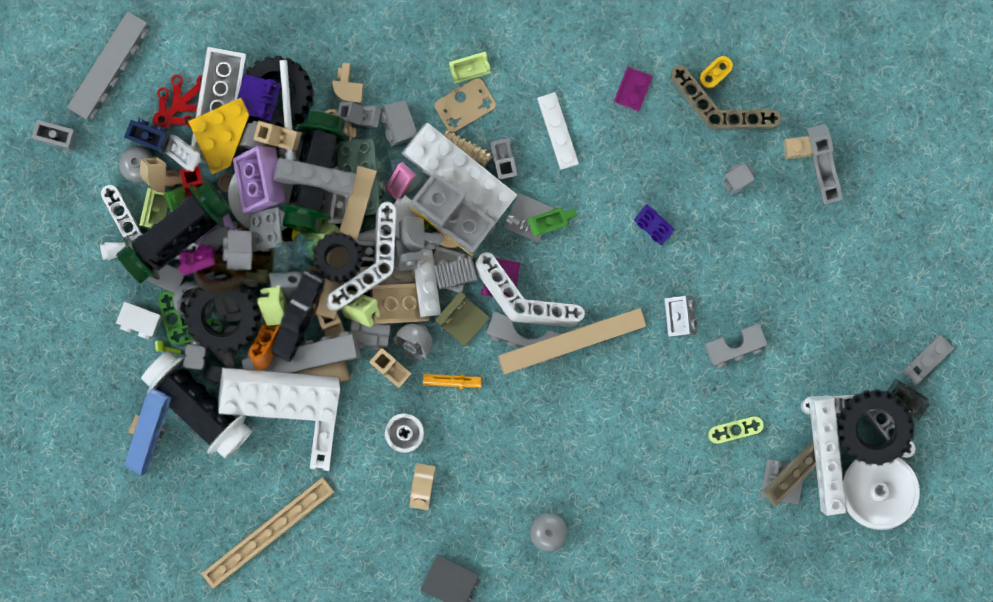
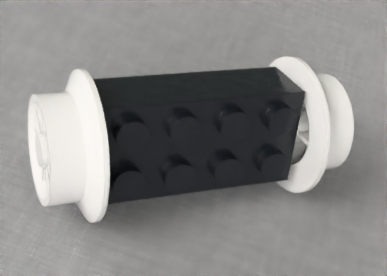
M169 351L165 352L152 363L141 377L149 386L148 392L154 388L171 397L169 408L210 446L207 453L211 454L217 451L224 459H227L252 433V430L244 424L246 416L241 415L235 419L232 414H219L218 399L211 396L201 383H197L189 371L181 368L184 364L185 356L176 359Z

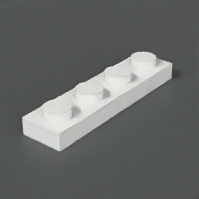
M556 92L538 97L537 100L560 171L579 165Z
M170 136L165 153L186 170L194 171V168L199 164L200 153L178 136Z
M423 248L420 252L423 251L424 259L417 261L418 269H414L420 317L439 316L441 311L432 249Z

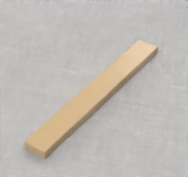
M361 166L357 167L353 191L349 196L339 233L343 232L346 235L352 236L356 241H358L377 173L375 170ZM344 247L334 248L330 262L332 268H342L348 263L350 256L347 249ZM328 279L325 280L324 291L321 294L316 315L335 320L337 311L330 310L326 305V300L333 291L346 282L336 283L328 281ZM342 295L337 299L333 297L332 303L338 304Z
M637 308L498 355L503 374H507L646 327L641 308Z
M322 477L201 573L202 576L214 589L335 491Z

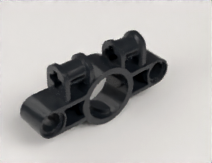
M306 270L303 273L293 299L282 316L281 329L272 349L273 355L287 362H291L294 358L299 344L304 340L303 335L314 317L318 306V298L324 291V277L310 270Z

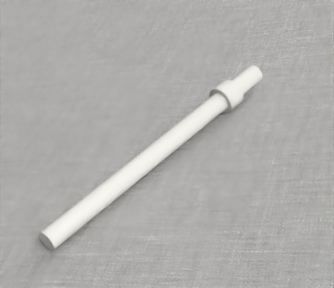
M280 60L284 127L292 130L287 60ZM286 149L285 159L297 160L296 152Z

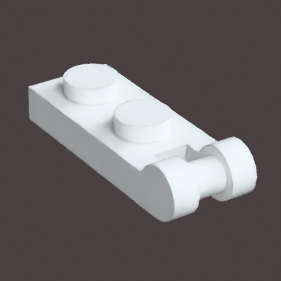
M315 422L310 469L323 468V471L330 470L335 422ZM318 454L325 455L324 461L317 460Z

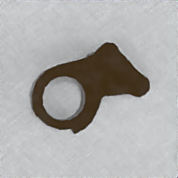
M222 249L219 254L215 255L214 265L196 271V282L203 290L227 293L241 285L248 270L227 269V261H223L224 250ZM262 250L252 252L251 268L268 263L271 252H262ZM219 271L228 273L233 278L228 281L218 282L208 279L206 275Z

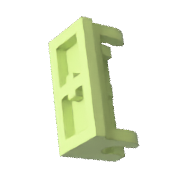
M486 52L449 62L455 84L491 73Z
M147 188L139 224L141 227L151 229L154 223L160 222L166 217L168 203L164 193Z
M280 285L274 288L262 289V294H270L266 298L258 299V305L267 326L280 325L282 316L288 306Z
M353 290L348 291L350 295H355L357 293ZM361 295L341 308L344 317L370 328L374 325L372 314L375 313V316L380 317L377 300L365 295Z

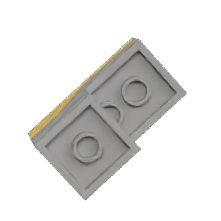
M434 172L411 201V211L418 217L424 218L425 222L473 257L484 239L495 228L496 222L468 202L463 192Z

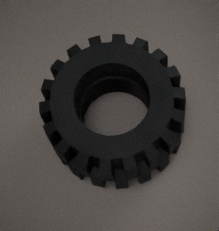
M332 232L331 235H324L322 240L319 239L318 245L314 247L313 263L321 276L328 279V281L341 283V281L347 282L349 281L348 279H353L357 272H360V267L363 265V253L359 244L352 236L346 235L343 232ZM335 247H344L349 252V261L342 268H332L327 262L329 251Z

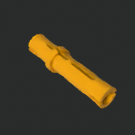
M424 373L423 386L481 389V376Z

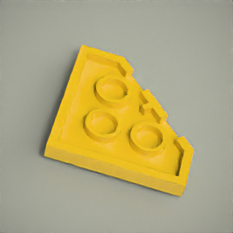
M242 98L188 121L212 174L232 165L235 152L250 116Z

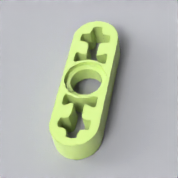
M750 417L715 426L709 430L708 438L712 443L719 444L754 435L762 431L763 421L759 417ZM752 420H755L756 423L759 422L760 426L757 427V431L750 428L746 429L748 433L745 434L742 422H746L745 426L752 424ZM732 425L740 426L741 433L738 436L731 434L730 428ZM727 426V434L730 438L726 439V435H723L717 441L716 438L712 437L715 429L718 432L725 431L723 427Z

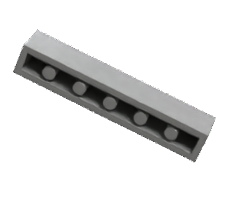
M127 11L67 106L71 112L88 122L97 117L99 106L101 103L104 104L109 98V90L118 84L120 79L118 76L121 71L124 72L128 68L130 63L128 60L131 55H135L140 47L138 44L141 39H145L150 31L148 28L150 26L147 22Z
M343 332L338 334V338L332 339V336L320 338L321 342L314 343L313 340L302 342V346L298 347L291 362L274 356L266 369L258 370L255 369L250 356L247 355L248 359L242 360L244 370L295 373L361 358L357 335Z

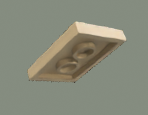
M416 283L376 285L370 289V297L377 300V306L380 311V317L375 316V313L372 314L374 324L430 321L429 317H420Z

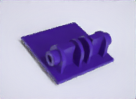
M244 74L237 99H243L250 116L271 121L281 84L275 83L271 79L264 80Z
M648 204L643 207L634 219L637 226L645 230L652 240L661 246L675 231Z

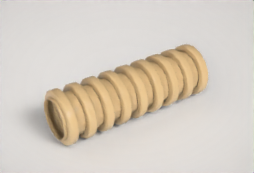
M450 130L445 131L443 135L477 163L482 164V167H487L492 158V152L488 153L486 149L482 150V147H476L475 143L471 144V141L467 142L465 138L461 139V136H455L454 132L451 134Z

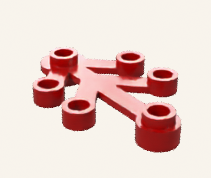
M180 75L172 76L173 103L168 110L167 98L169 97V91L164 87L158 89L159 112L153 116L155 127L156 125L168 129L170 125L190 127V124H186V119H194L191 115H186L184 118L173 116L177 112L197 111L198 104L187 103L200 92L202 75L197 78V84L182 97L181 85L183 84V78ZM180 78L181 81L180 83L175 84L174 79ZM166 91V96L161 97L160 92ZM164 117L165 122L159 123V118Z

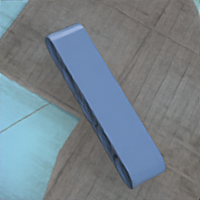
M154 388L150 389L145 397L125 461V467L141 476L146 473L150 466L171 397Z

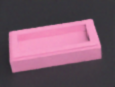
M401 162L388 181L386 191L396 200L399 197L403 198L416 174L404 162Z

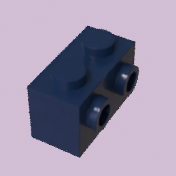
M140 118L138 121L130 120L124 138L159 152H165L171 136L166 133L167 129L157 125L155 128L148 126L149 122Z

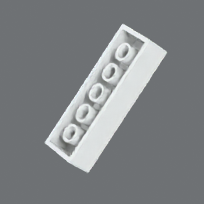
M211 47L207 48L195 118L237 100L246 54ZM193 133L191 147L200 153L199 164L208 165Z
M425 123L401 153L427 175L431 176L434 172L439 174L463 192L468 202L495 222L498 221L517 196L515 192L429 123Z
M222 368L218 398L219 414L335 422L340 393L339 378Z

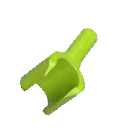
M155 341V350L157 352L169 351L181 354L180 349L165 347V341Z

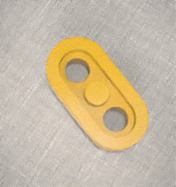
M720 56L712 62L699 77L701 86L706 89H712L720 83L733 68L731 59L726 56ZM720 64H725V65H726V69H725V70H721V69L719 68V65H720ZM707 76L711 77L712 82H706L705 78Z

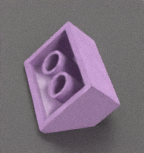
M256 146L233 159L243 214L276 208L278 205L286 203L282 182L273 181L277 162L275 147Z

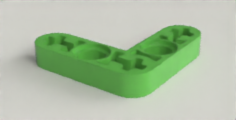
M169 291L161 293L158 300L169 342L175 346L192 343L194 340L188 330L187 336L189 340H186V337L179 338L180 342L172 340L175 332L180 335L185 334L183 330L187 329L188 325H183L182 318L176 310L164 311V309H168L167 303H163L165 296L168 295V297L173 298L174 294ZM173 300L170 301V306H171V308L174 307V306H173ZM171 313L176 314L178 317L177 322L174 324H170L167 321V317ZM216 318L206 320L210 327L212 322H215L216 325L219 324L217 331H223V324L220 320Z

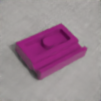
M627 66L613 102L639 112L653 76Z

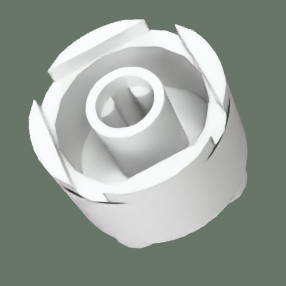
M398 414L388 422L385 429V438L389 446L401 453H409L415 451L422 444L424 428L415 416ZM403 428L407 431L410 430L406 439L403 436L400 437Z

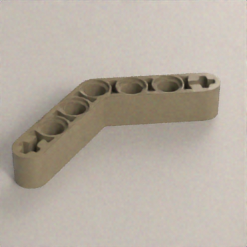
M676 66L671 72V82L710 130L775 129L781 122V115L776 110H719L684 66ZM683 73L682 79L680 77L676 78V74ZM689 86L694 87L696 93L690 95L686 92V88ZM703 101L707 103L708 108L705 110L700 109L698 102ZM716 116L719 119V124L713 125L709 118ZM749 116H754V117H756L757 123H756V124H751V123H749V122H748V117H749ZM770 116L776 119L773 124H771L770 120H764L761 124L762 119H768ZM729 117H737L738 123L735 125L731 124Z

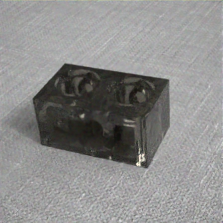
M896 378L887 390L893 395L898 396L906 404L912 417L920 420L930 405L929 399Z

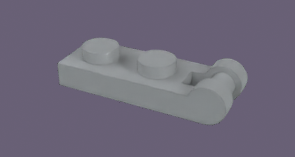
M939 335L902 373L905 376L908 375L912 379L911 382L916 386L954 348ZM916 366L921 370L919 374L913 370Z

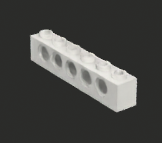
M828 395L809 398L821 512L827 516L846 513L834 398Z

